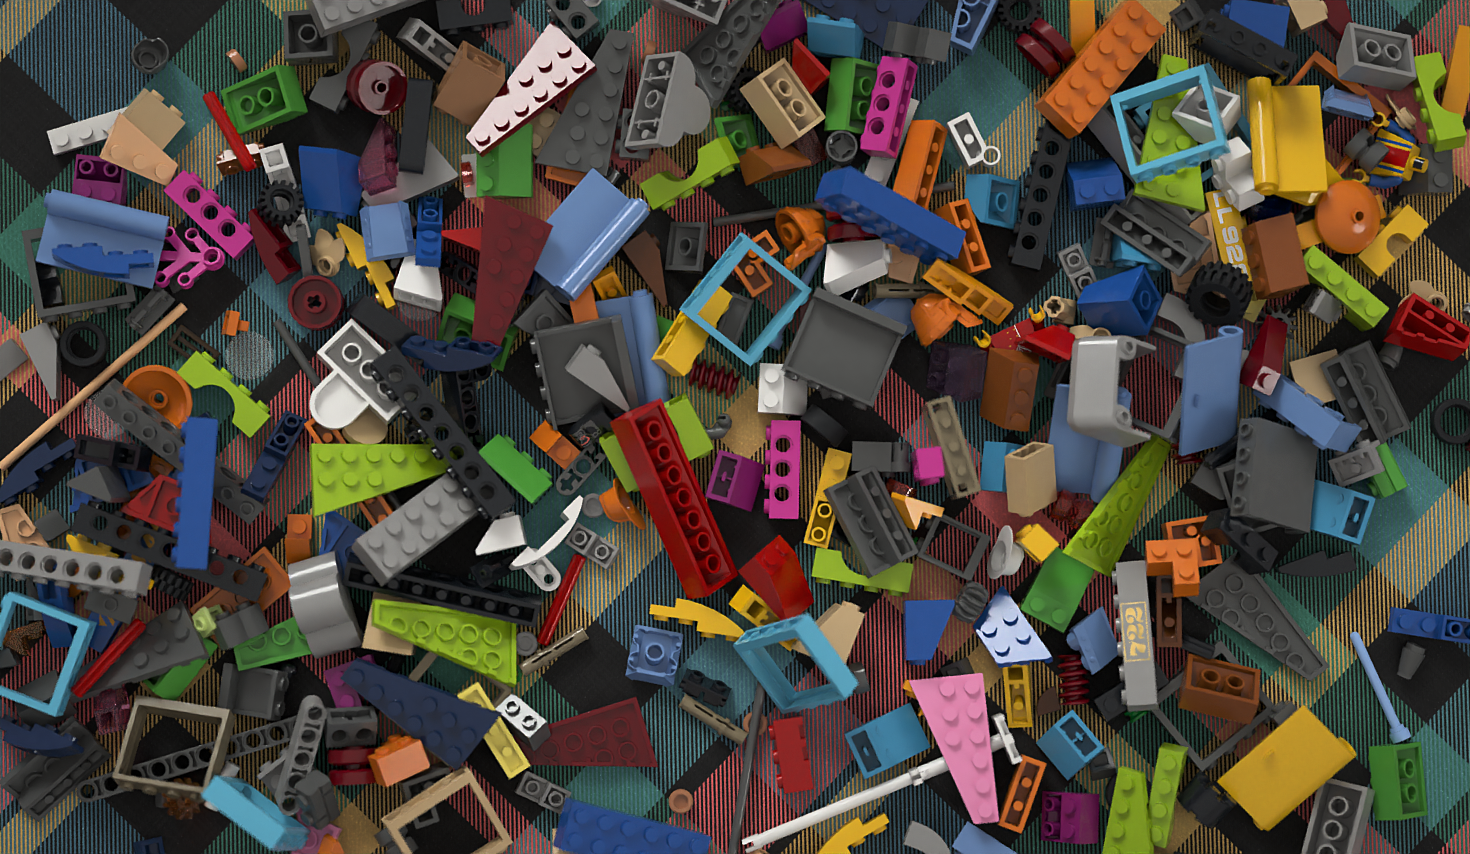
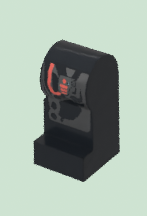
M601 401L570 428L568 434L581 448H585L605 432H611L613 429L610 422L616 419V417Z

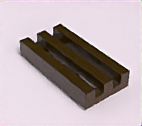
M182 324L167 342L170 347L186 359H189L191 355L174 343L176 340H179L192 351H199L202 354L201 350L180 336L184 332L210 351L215 360L221 355L220 352Z

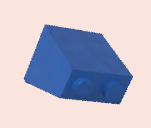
M1230 0L1227 4H1224L1223 9H1220V14L1284 47L1290 7L1249 0Z
M299 145L304 208L312 210L313 215L327 218L328 214H332L333 218L346 220L347 216L357 217L368 159L338 149Z
M1113 157L1066 163L1065 177L1070 212L1112 207L1114 203L1119 206L1125 200L1122 173Z
M1142 265L1085 286L1077 305L1085 317L1088 326L1093 329L1099 327L1106 328L1112 336L1148 335L1163 299L1145 266Z
M955 600L902 601L904 660H909L910 665H926V660L932 659L955 606Z

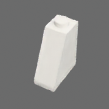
M415 255L404 257L394 285L393 299L441 312L442 291L438 267L415 266Z
M881 239L827 244L823 281L826 291L835 295H841L887 274L889 263H892L893 260L891 248H887L886 243Z

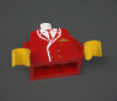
M1039 305L1040 311L1037 314H1033L1032 308H1029L1028 312L1031 318L1023 320L992 336H989L984 330H982L984 334L982 340L973 336V340L980 346L986 360H988L989 347L1032 352L1014 342L1016 338L1045 328V311L1042 306Z

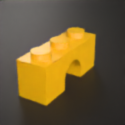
M1409 204L1402 208L1398 205L1388 215L1391 218L1386 225L1380 224L1374 241L1366 249L1358 252L1353 258L1373 279L1379 277L1395 260L1386 247L1390 236L1400 237L1406 244H1409L1429 225Z
M1038 523L1024 525L1015 534L1017 537L1015 543L1024 550V553L1034 563L1043 562L1059 545Z

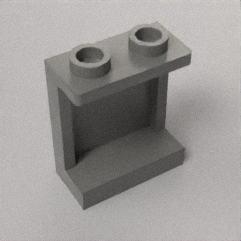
M224 663L217 708L230 709L234 714L280 721L285 711V703L283 701L285 691L289 685L288 672L262 667L238 671L237 663Z

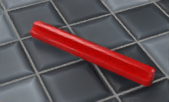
M213 91L204 94L203 100L243 169L246 172L255 169L256 163L216 94Z
M579 554L573 555L537 637L538 643L545 646L549 645L585 563V557Z
M136 618L71 687L72 693L81 698L146 629V625Z

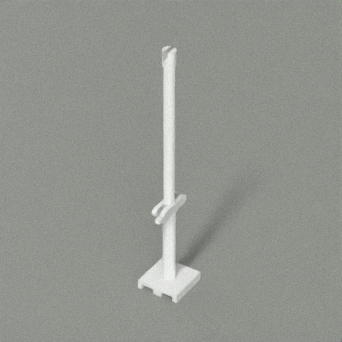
M997 713L991 716L998 733L990 737L991 753L1004 748L1009 762L1016 764L1022 761L1015 747L1014 739L1005 723L1004 715ZM944 757L919 767H912L907 770L908 773L763 833H757L742 839V843L745 845L753 841L754 845L745 848L746 853H750L768 843L911 784L914 786L919 785L926 779L948 771L949 768Z

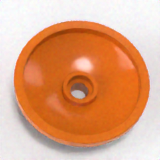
M1344 180L1333 183L1327 188V193L1321 194L1315 208L1317 232L1324 244L1331 250L1342 254L1358 253L1366 249L1374 241L1379 231L1381 214L1378 201L1372 191L1360 182Z
M147 365L135 370L123 383L126 388L179 429L182 428V422H187V417L191 415L193 407L191 390L187 382L171 368L162 365ZM157 394H161L164 400L159 401L156 397Z

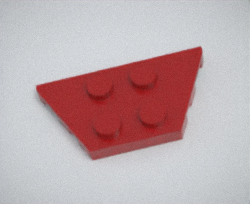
M160 474L149 486L138 493L131 502L125 505L121 512L174 532V522H179L180 513L175 512L176 497H181L182 488L177 487V480ZM210 527L209 546H211V544H212L211 527Z

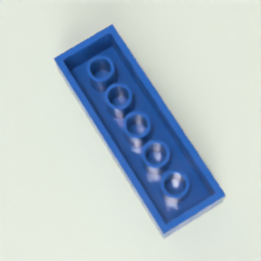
M852 167L824 173L814 199L822 204L825 210L842 215V219L862 226L861 229L863 231L880 236L883 242L898 246L901 252L916 256L925 265H932L937 258L945 262L958 259L966 235L964 230Z
M187 417V422H182L181 437L186 438L185 447H180L179 462L184 463L183 472H178L177 487L182 488L181 497H176L175 512L180 513L179 522H174L173 537L178 538L177 547H172L171 562H176L177 568L207 569L218 419Z
M566 797L553 846L559 850L574 854H707L711 836L700 831Z

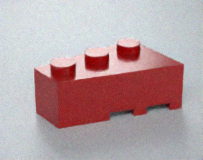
M1412 293L1399 305L1383 341L1454 361L1467 350L1470 344V328L1417 294Z
M797 715L773 719V725L768 726L770 740H775L777 747L776 750H772L774 765L779 764L781 774H776L778 789L783 788L784 794L814 789L802 716Z

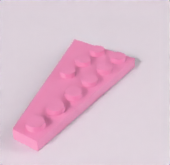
M983 673L910 680L909 683L973 823L999 822Z

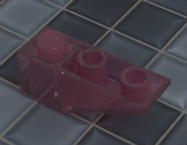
M383 117L379 118L358 163L359 183L370 196L397 187L396 176H398V169L395 160L397 157L395 147L397 135L394 127L389 125Z
M122 684L121 688L115 690L110 688L94 696V714L99 736L127 729L131 710L125 684Z

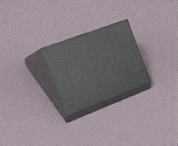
M671 222L665 270L702 275L708 223Z
M96 466L68 480L66 484L68 487L109 503L130 502L131 500L118 467Z
M54 669L14 691L50 704L60 675L57 669ZM69 700L64 714L56 717L14 701L18 716L26 725L32 728L35 723L42 727H45L46 723L53 726L78 713L75 704Z

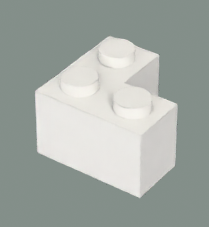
M1235 137L1228 141L1230 153L1219 156L1217 160H1211L1213 167L1211 179L1214 187L1223 192L1227 202L1230 205L1233 204L1240 212L1264 201L1265 195H1261L1254 190L1251 150L1239 137Z

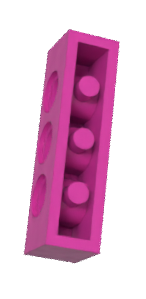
M882 56L881 63L878 65L877 80L871 93L872 101L870 109L866 114V126L860 138V149L869 156L892 159L897 157L918 66L908 58Z
M183 170L163 191L232 258L238 260L255 243L251 227L246 222L241 225L235 219L238 214L228 205L224 208L218 202L220 197L211 188L206 191L200 185L203 180L193 171L189 174ZM193 191H199V201L191 203L189 195ZM213 207L217 208V217L213 220L207 219V211ZM229 224H233L235 226V233L230 237L225 236L224 228Z
M771 420V426L766 425V440H770V450H765V465H770V474H765V489H769V499H764V513L769 514V519H798L801 421ZM779 439L788 440L790 444L789 450L786 452L778 451L776 449V442ZM785 463L788 465L789 473L787 476L780 477L776 474L775 467L777 464ZM783 487L787 489L789 493L787 500L778 501L775 498L774 493L777 488Z
M941 446L916 449L910 453L914 482H920V486L935 485L940 482V478L945 476Z

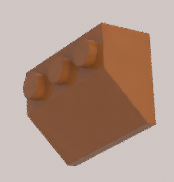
M1293 213L1257 221L1241 229L1257 300L1282 298L1309 284Z
M989 347L979 416L1003 429L1029 431L1039 370L1038 353Z
M1188 653L1179 690L1178 708L1251 725L1259 705L1260 670Z

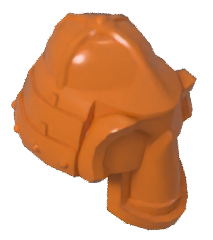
M786 206L785 208H780L776 213L775 226L783 245L791 254L784 260V266L789 271H793L805 259L814 256L815 252L822 251L823 245L826 243L824 217L814 209Z
M929 293L920 299L918 298L910 311L911 320L915 326L919 341L925 347L930 345L935 339L940 340L954 326L953 322L955 320H958L967 328L983 323L982 319H978L973 313L944 294Z

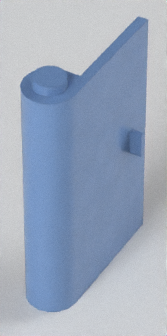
M592 168L546 221L554 226L534 271L567 299L575 302L650 214L648 204L641 198L629 199Z
M52 189L51 193H46L43 207L47 208V217L36 262L80 272L53 259L52 248H57V245L60 244L82 247L84 243H97V246L103 247V255H108V252L111 251L133 254L135 250H148V253H153L154 268L129 269L130 279H106L153 289L169 224V216Z
M647 289L633 291L631 296L595 301L599 318L621 314L639 405L642 406L659 398L662 399L663 403L669 401L670 395L666 371L651 360L661 344L653 293H648ZM626 412L617 413L614 415L615 417L623 415Z
M1220 327L1218 329V338L1185 346L1179 455L1181 456L1220 446L1236 435L1243 330L1239 327Z
M1057 384L1048 444L1054 445L1056 489L1058 492L1090 494L1094 502L1100 503L1119 477L1123 447L1073 431L1067 421L1070 385ZM1118 386L1117 404L1126 407L1129 411L1132 395L1126 388Z

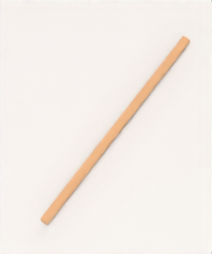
M182 302L1 460L0 469L5 471L186 312L188 310Z

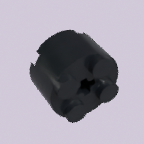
M1201 770L1197 772L1177 796V800L1188 813L1191 810L1196 815L1195 819L1210 829H1214L1237 804L1231 796L1224 793L1226 790L1217 780L1212 783L1210 778Z

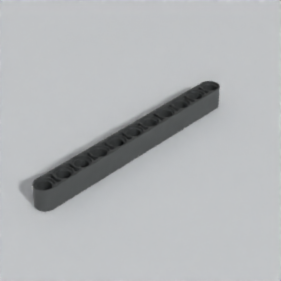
M318 709L308 713H315L318 711ZM297 716L232 735L230 741L237 745V750L234 754L226 752L224 761L291 741ZM276 726L284 730V736L281 740L275 739L272 735V731ZM306 730L302 735L308 736L313 730ZM252 733L260 737L258 747H253L249 743V736ZM216 741L132 766L130 776L132 771L136 769L141 772L142 778L161 781L207 767L210 761L203 759L202 751L204 748H209L213 752ZM181 755H185L189 759V766L186 769L181 768L178 764V759ZM158 762L163 763L166 767L163 776L155 772V765ZM111 772L82 781L76 788V795L82 802H92L125 792L126 790L119 788V785L116 790L108 787V779L113 777L114 773ZM87 784L92 785L95 789L93 797H88L84 793V787Z

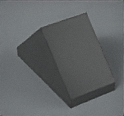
M1212 452L1205 453L1202 459H1204L1207 455H1209ZM1204 461L1200 462L1188 483L1217 501L1225 499L1217 467L1209 470L1204 466Z

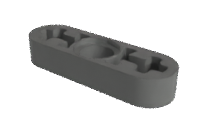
M596 438L589 446L585 447L558 477L556 488L560 494L565 496L573 495L607 458L605 453H598L594 458L599 461L594 464L593 460L585 455L587 451L590 454L595 451L594 444L596 442L600 444L599 438ZM582 459L589 461L591 465L589 472L585 474L579 473L576 468L578 461ZM572 469L582 480L578 482L575 478L571 483L573 489L571 491L569 489L563 491L561 489L563 486L561 481L563 479L569 480L573 476L568 473Z

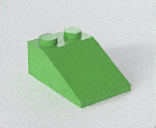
M276 65L221 90L227 114L240 136L289 121L308 112L294 66Z
M1056 547L1044 559L1019 609L1049 627L1064 633L1095 570L1062 553L1063 550Z

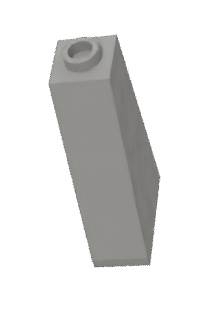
M428 139L423 175L399 172L398 162L361 193L364 200L360 203L368 207L397 203L399 201L408 203L458 181L460 176Z

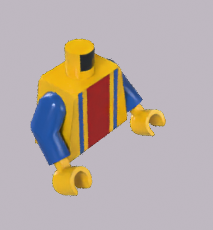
M1375 112V114L1381 116L1382 121L1376 124L1370 120L1371 124L1376 127H1384V129H1379L1375 142H1382L1390 151L1369 174L1362 169L1354 170L1353 173H1359L1362 179L1360 181L1352 180L1360 183L1366 182L1368 186L1387 189L1400 185L1402 181H1410L1414 171L1425 173L1428 168V159L1419 157L1421 148L1415 145L1416 139L1407 128H1401L1397 122L1391 119L1386 120L1383 113Z

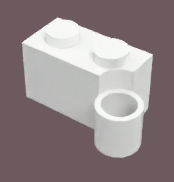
M969 112L947 122L945 128L948 129V134L966 170L980 164V162L983 166L989 168L997 165L1001 156L1000 151L995 146L986 147ZM986 151L994 152L997 157L996 161L992 163L987 162L984 159V153Z

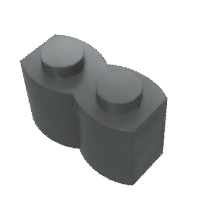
M248 600L236 605L237 610L232 613L227 610L215 615L216 620L214 623L217 628L213 632L221 650L230 649L269 630L258 602L250 604Z

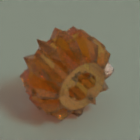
M180 778L174 779V783L195 787L200 785L198 782H191L190 778H184L183 780ZM165 793L162 794L164 798H167V801L162 804L163 807H169L167 813L171 816L175 815L176 819L180 820L184 817L186 819L193 818V812H201L198 804L205 803L194 802L189 797H185L184 802L181 800L182 796L180 799H174L166 796Z

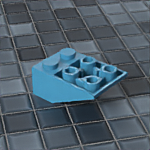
M1315 479L1310 530L1352 545H1360L1376 498Z
M910 702L844 732V736L864 779L887 770L931 747Z

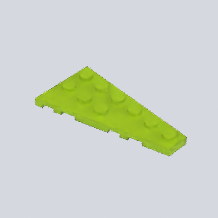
M1163 54L1156 80L1188 70L1187 60ZM1190 89L1152 101L1139 165L1198 146L1197 141L1172 116V112ZM1200 165L1192 168L1184 167L1178 169L1172 175L1154 177L1150 182L1147 180L1139 183L1135 182L1133 195L1202 213L1205 211Z
M1151 435L1150 440L1145 442L1062 553L1111 578L1112 571H1114L1116 563L1119 561L1171 449V444L1157 436Z
M311 444L310 467L313 518L403 487L414 485L426 479L429 480L446 474L445 469L447 467L442 460L437 461L430 451L432 447L429 444ZM450 451V457L457 460V456Z
M378 599L372 602L373 627L512 688L516 686V623L440 606Z
M1125 766L1118 768L1102 854H1154L1153 842L1150 840L1149 831L1151 821L1148 819L1147 813L1148 794L1145 772Z

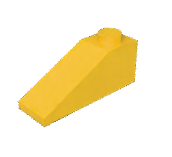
M742 585L728 603L757 627L781 621L763 599L745 585ZM798 638L778 643L791 652V646Z
M1015 664L1011 667H1003L1008 728L1033 727L1030 665L1020 666Z

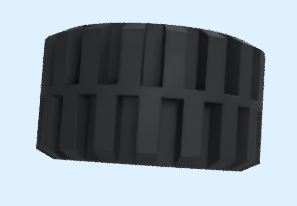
M1217 261L1216 264L1208 262L1206 266L1202 265L1196 271L1187 290L1186 304H1189V311L1194 312V317L1201 319L1205 325L1208 323L1214 328H1217V326H1228V324L1234 326L1237 321L1240 322L1249 306L1253 295V290L1251 289L1253 286L1252 282L1247 281L1249 276L1246 273L1243 274L1241 272L1242 269L1238 266L1237 268L1233 267L1232 263L1223 264V261ZM1212 291L1219 292L1225 295L1227 298L1219 297Z

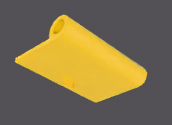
M1254 77L1248 80L1247 93L1254 190L1265 196L1273 193H1327L1319 85L1272 86L1271 80L1267 77Z
M1303 704L1221 776L1217 782L1253 818L1254 824L1260 830L1270 831L1356 756V752L1344 738L1339 737L1337 739Z

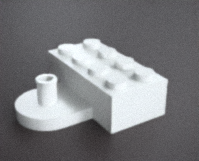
M352 318L317 352V358L331 373L312 392L310 412L314 420L326 429L338 430L349 426L367 407L388 425L401 410L397 402L392 403L385 394L387 389L381 382L378 384L370 374L371 362L386 351ZM394 372L389 375L393 382H400L402 380L399 373ZM406 392L404 397L407 401L411 402L416 397V394Z

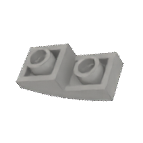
M1076 243L1056 252L1074 293L1079 299L1084 287L1097 282L1092 267L1087 262L1080 243Z
M578 522L564 542L608 571L621 552V549Z
M524 770L514 791L560 815L566 797L569 798L572 793L528 770Z

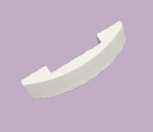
M283 143L259 149L271 185L274 180H278V184H280L281 180H286L285 185H289L291 182L294 184L293 189L298 187ZM275 197L278 210L286 211L289 209V202L286 199ZM303 206L295 223L292 222L291 226L287 227L285 224L283 227L284 232L292 242L298 241L296 234V225L305 224L308 238L312 237Z
M579 495L562 512L560 517L566 523L536 553L528 546L510 564L509 568L513 571L527 567L552 552L574 525L579 515L583 498Z

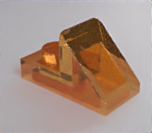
M41 620L7 631L2 644L24 656H31L26 637L28 636L29 640L42 637V632L46 631L44 621Z

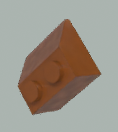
M777 142L767 144L763 149H760L759 145L750 147L745 150L746 154L738 157L746 186L784 178L812 165L810 159L789 144L781 149Z

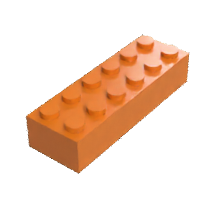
M1124 0L1047 89L1034 107L1068 139L1080 134L1167 29L1137 0Z

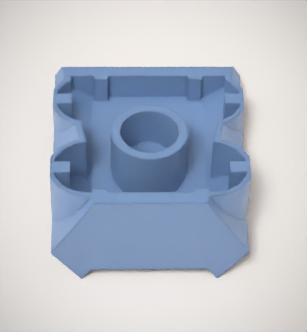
M1334 85L1324 91L1321 110L1361 121H1369L1375 115L1367 93L1361 96L1335 89Z
M399 201L397 203L370 207L365 205L359 211L368 262L415 255L412 225L407 203Z
M877 298L863 306L907 325L908 327L902 338L915 330L910 315L914 303L910 298Z
M1103 606L1069 629L1070 633L1067 635V643L1073 650L1080 651L1082 655L1081 663L1087 670H1090L1092 675L1118 655L1117 641Z
M635 625L625 676L631 680L664 685L665 687L674 685L683 634Z

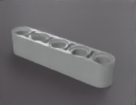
M315 695L307 696L301 702L275 794L279 810L286 816L294 815L300 809V806L295 801L297 796L295 784L301 779H306V776L311 772L327 712L322 700ZM319 707L317 712L308 713L311 708ZM306 730H313L308 736L302 735ZM301 752L306 753L303 758H295ZM299 775L297 780L289 781L292 776ZM293 798L290 803H283L285 799Z

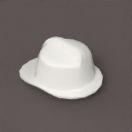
M1008 525L1001 529L996 544L988 558L987 572L991 579H997L1001 575L1010 576L1015 574L1024 559V550L1013 542L1012 529Z

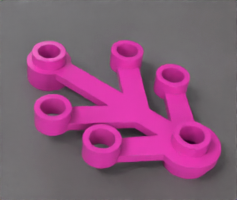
M168 226L167 233L173 232L170 237H165V242L170 243L176 251L162 250L160 261H172L173 263L163 271H158L154 282L158 287L164 288L170 283V278L189 263H198L189 272L181 273L178 276L177 280L180 287L189 289L193 286L194 279L206 270L215 271L220 269L225 263V255L221 249L209 247L201 238L196 228L187 229L185 238L188 243L195 244L201 253L190 252L177 236L175 229ZM192 233H196L197 236L195 238H189ZM212 257H217L216 261L209 262ZM160 277H166L163 282H158ZM189 278L188 283H182L183 279Z

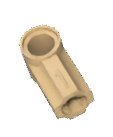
M1051 296L1049 300L1044 302L1043 310L1048 313V317L1052 318V323L1073 326L1077 301Z

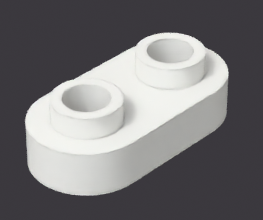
M531 548L535 553L538 551V549ZM546 556L537 561L535 565L523 568L544 591H553L561 583L559 571ZM547 574H551L554 578L550 584H547L544 580Z

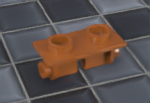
M259 142L246 145L256 163V168L261 167L263 162L259 149L265 148L264 143L259 144ZM232 149L220 151V154L216 155V164L222 176L234 175L244 170Z

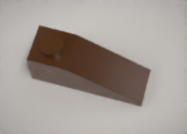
M645 230L623 245L622 250L663 309H665L668 304L660 250L658 249V246L661 244L653 233L649 235Z
M1171 575L1156 576L1157 648H1182V597H1173Z

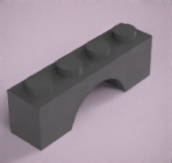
M369 20L342 30L341 34L347 40L350 47L349 62L337 75L319 77L309 97L312 103L337 115L340 110H345L349 102L346 90L347 76L351 68L359 61L371 57V54L368 52L372 44L376 45L381 37L380 27L377 23Z

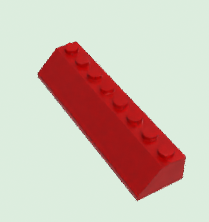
M656 399L630 410L611 421L610 425L687 598L695 599L709 596L739 574L662 399Z

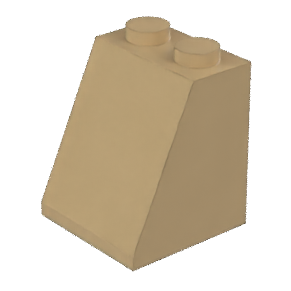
M377 592L373 593L372 602L378 599L424 605L422 602ZM371 602L362 648L416 655V645L372 626Z
M843 601L842 604L834 603L815 621L844 663L847 661L865 614L859 612V606ZM799 639L792 644V649L810 656Z

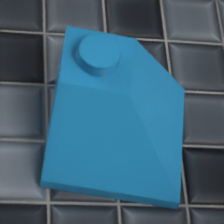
M967 174L964 199H969L972 211L981 223L1013 230L1017 221L1020 181L992 174Z

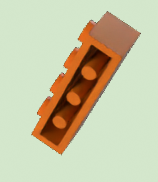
M911 120L893 191L927 210L948 129L935 120Z

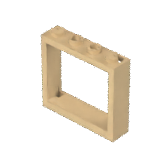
M465 765L381 818L382 823L401 854H412L398 829L469 784L499 835L471 854H501L508 849V846L513 841L474 775Z

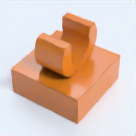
M227 310L221 335L236 336L237 330L248 332L250 322L239 320L240 312Z

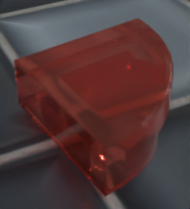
M461 162L463 184L465 186L474 185L471 162Z

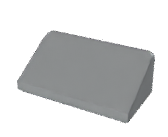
M11 338L0 346V381L29 359L16 341Z

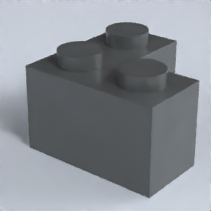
M888 21L882 50L891 52L890 57L905 58L906 55L912 57V62L936 66L937 61L946 62L952 33Z
M441 761L429 765L430 768L399 781L398 785L404 803L451 774L449 767ZM435 806L410 821L415 829L439 821Z

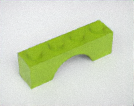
M1435 52L1415 56L1414 62L1417 78L1412 81L1414 85L1413 97L1415 102H1419L1421 107L1419 111L1422 123H1426L1428 143L1433 145L1435 152L1464 147L1467 133L1461 115L1443 109L1434 97V91L1444 84L1447 73L1441 53Z
M720 137L698 149V164L696 170L689 178L681 179L674 176L670 171H664L640 183V186L653 210L662 208L665 211L675 206V200L681 197L684 200L694 195V189L697 187L705 188L715 182L714 177L719 174L723 177L733 172V166L740 163V160L728 137Z
M196 351L177 373L194 389L207 385H217L225 389L234 401L235 412L232 423L249 438H253L272 417L268 413L271 409L261 400L256 403L250 397L252 392L242 383L237 386L231 380L234 376L224 367L219 370L213 364L216 360L206 351L202 354Z
M816 547L811 577H816L815 582L830 585V581L834 580L840 581L841 587L854 589L855 584L863 585L864 591L878 593L879 588L888 590V595L902 597L903 592L909 593L913 564L900 562L867 578L866 575L857 574L846 566L841 551Z
M1164 742L1159 748L1147 810L1148 819L1151 821V828L1149 829L1150 840L1154 846L1166 848L1171 841L1175 820V803L1188 753V747Z

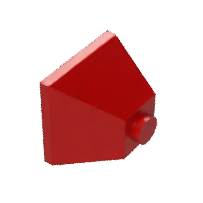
M798 38L793 41L792 69L810 95L813 96L829 81L831 73Z
M1057 323L1056 326L1051 325L1016 338L1014 343L1056 363H1062L1070 360L1075 335L1069 332L1070 328Z

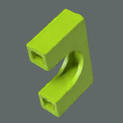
M1315 245L1302 252L1309 283L1319 285L1338 299L1348 310L1344 317L1361 332L1373 328L1389 310L1384 303Z
M684 392L665 402V408L678 432V438L688 460L691 461L697 457L701 459L709 455L711 450L714 449L713 442L687 393ZM614 431L604 433L599 437L600 445L627 493L639 491Z

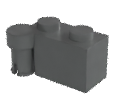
M852 441L851 472L858 473L875 465L877 471L881 472L880 477H895V473L900 472L910 473L911 462H908L910 443L903 442L901 451V442Z

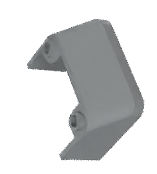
M1084 336L1075 340L1072 346L1067 414L1070 428L1077 433L1123 448L1150 440V434L1131 428V414L1126 407L1117 404L1120 360L1131 361L1156 351V346L1128 336Z

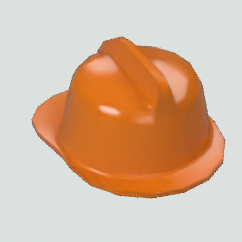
M614 478L613 487L599 496L604 513L614 522L632 521L636 527L645 530L646 524L643 516L631 500L629 493L624 489L620 479Z

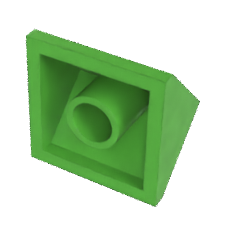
M751 114L714 119L717 137L727 136L737 157L746 154V149L759 145ZM739 163L733 166V168L740 167Z

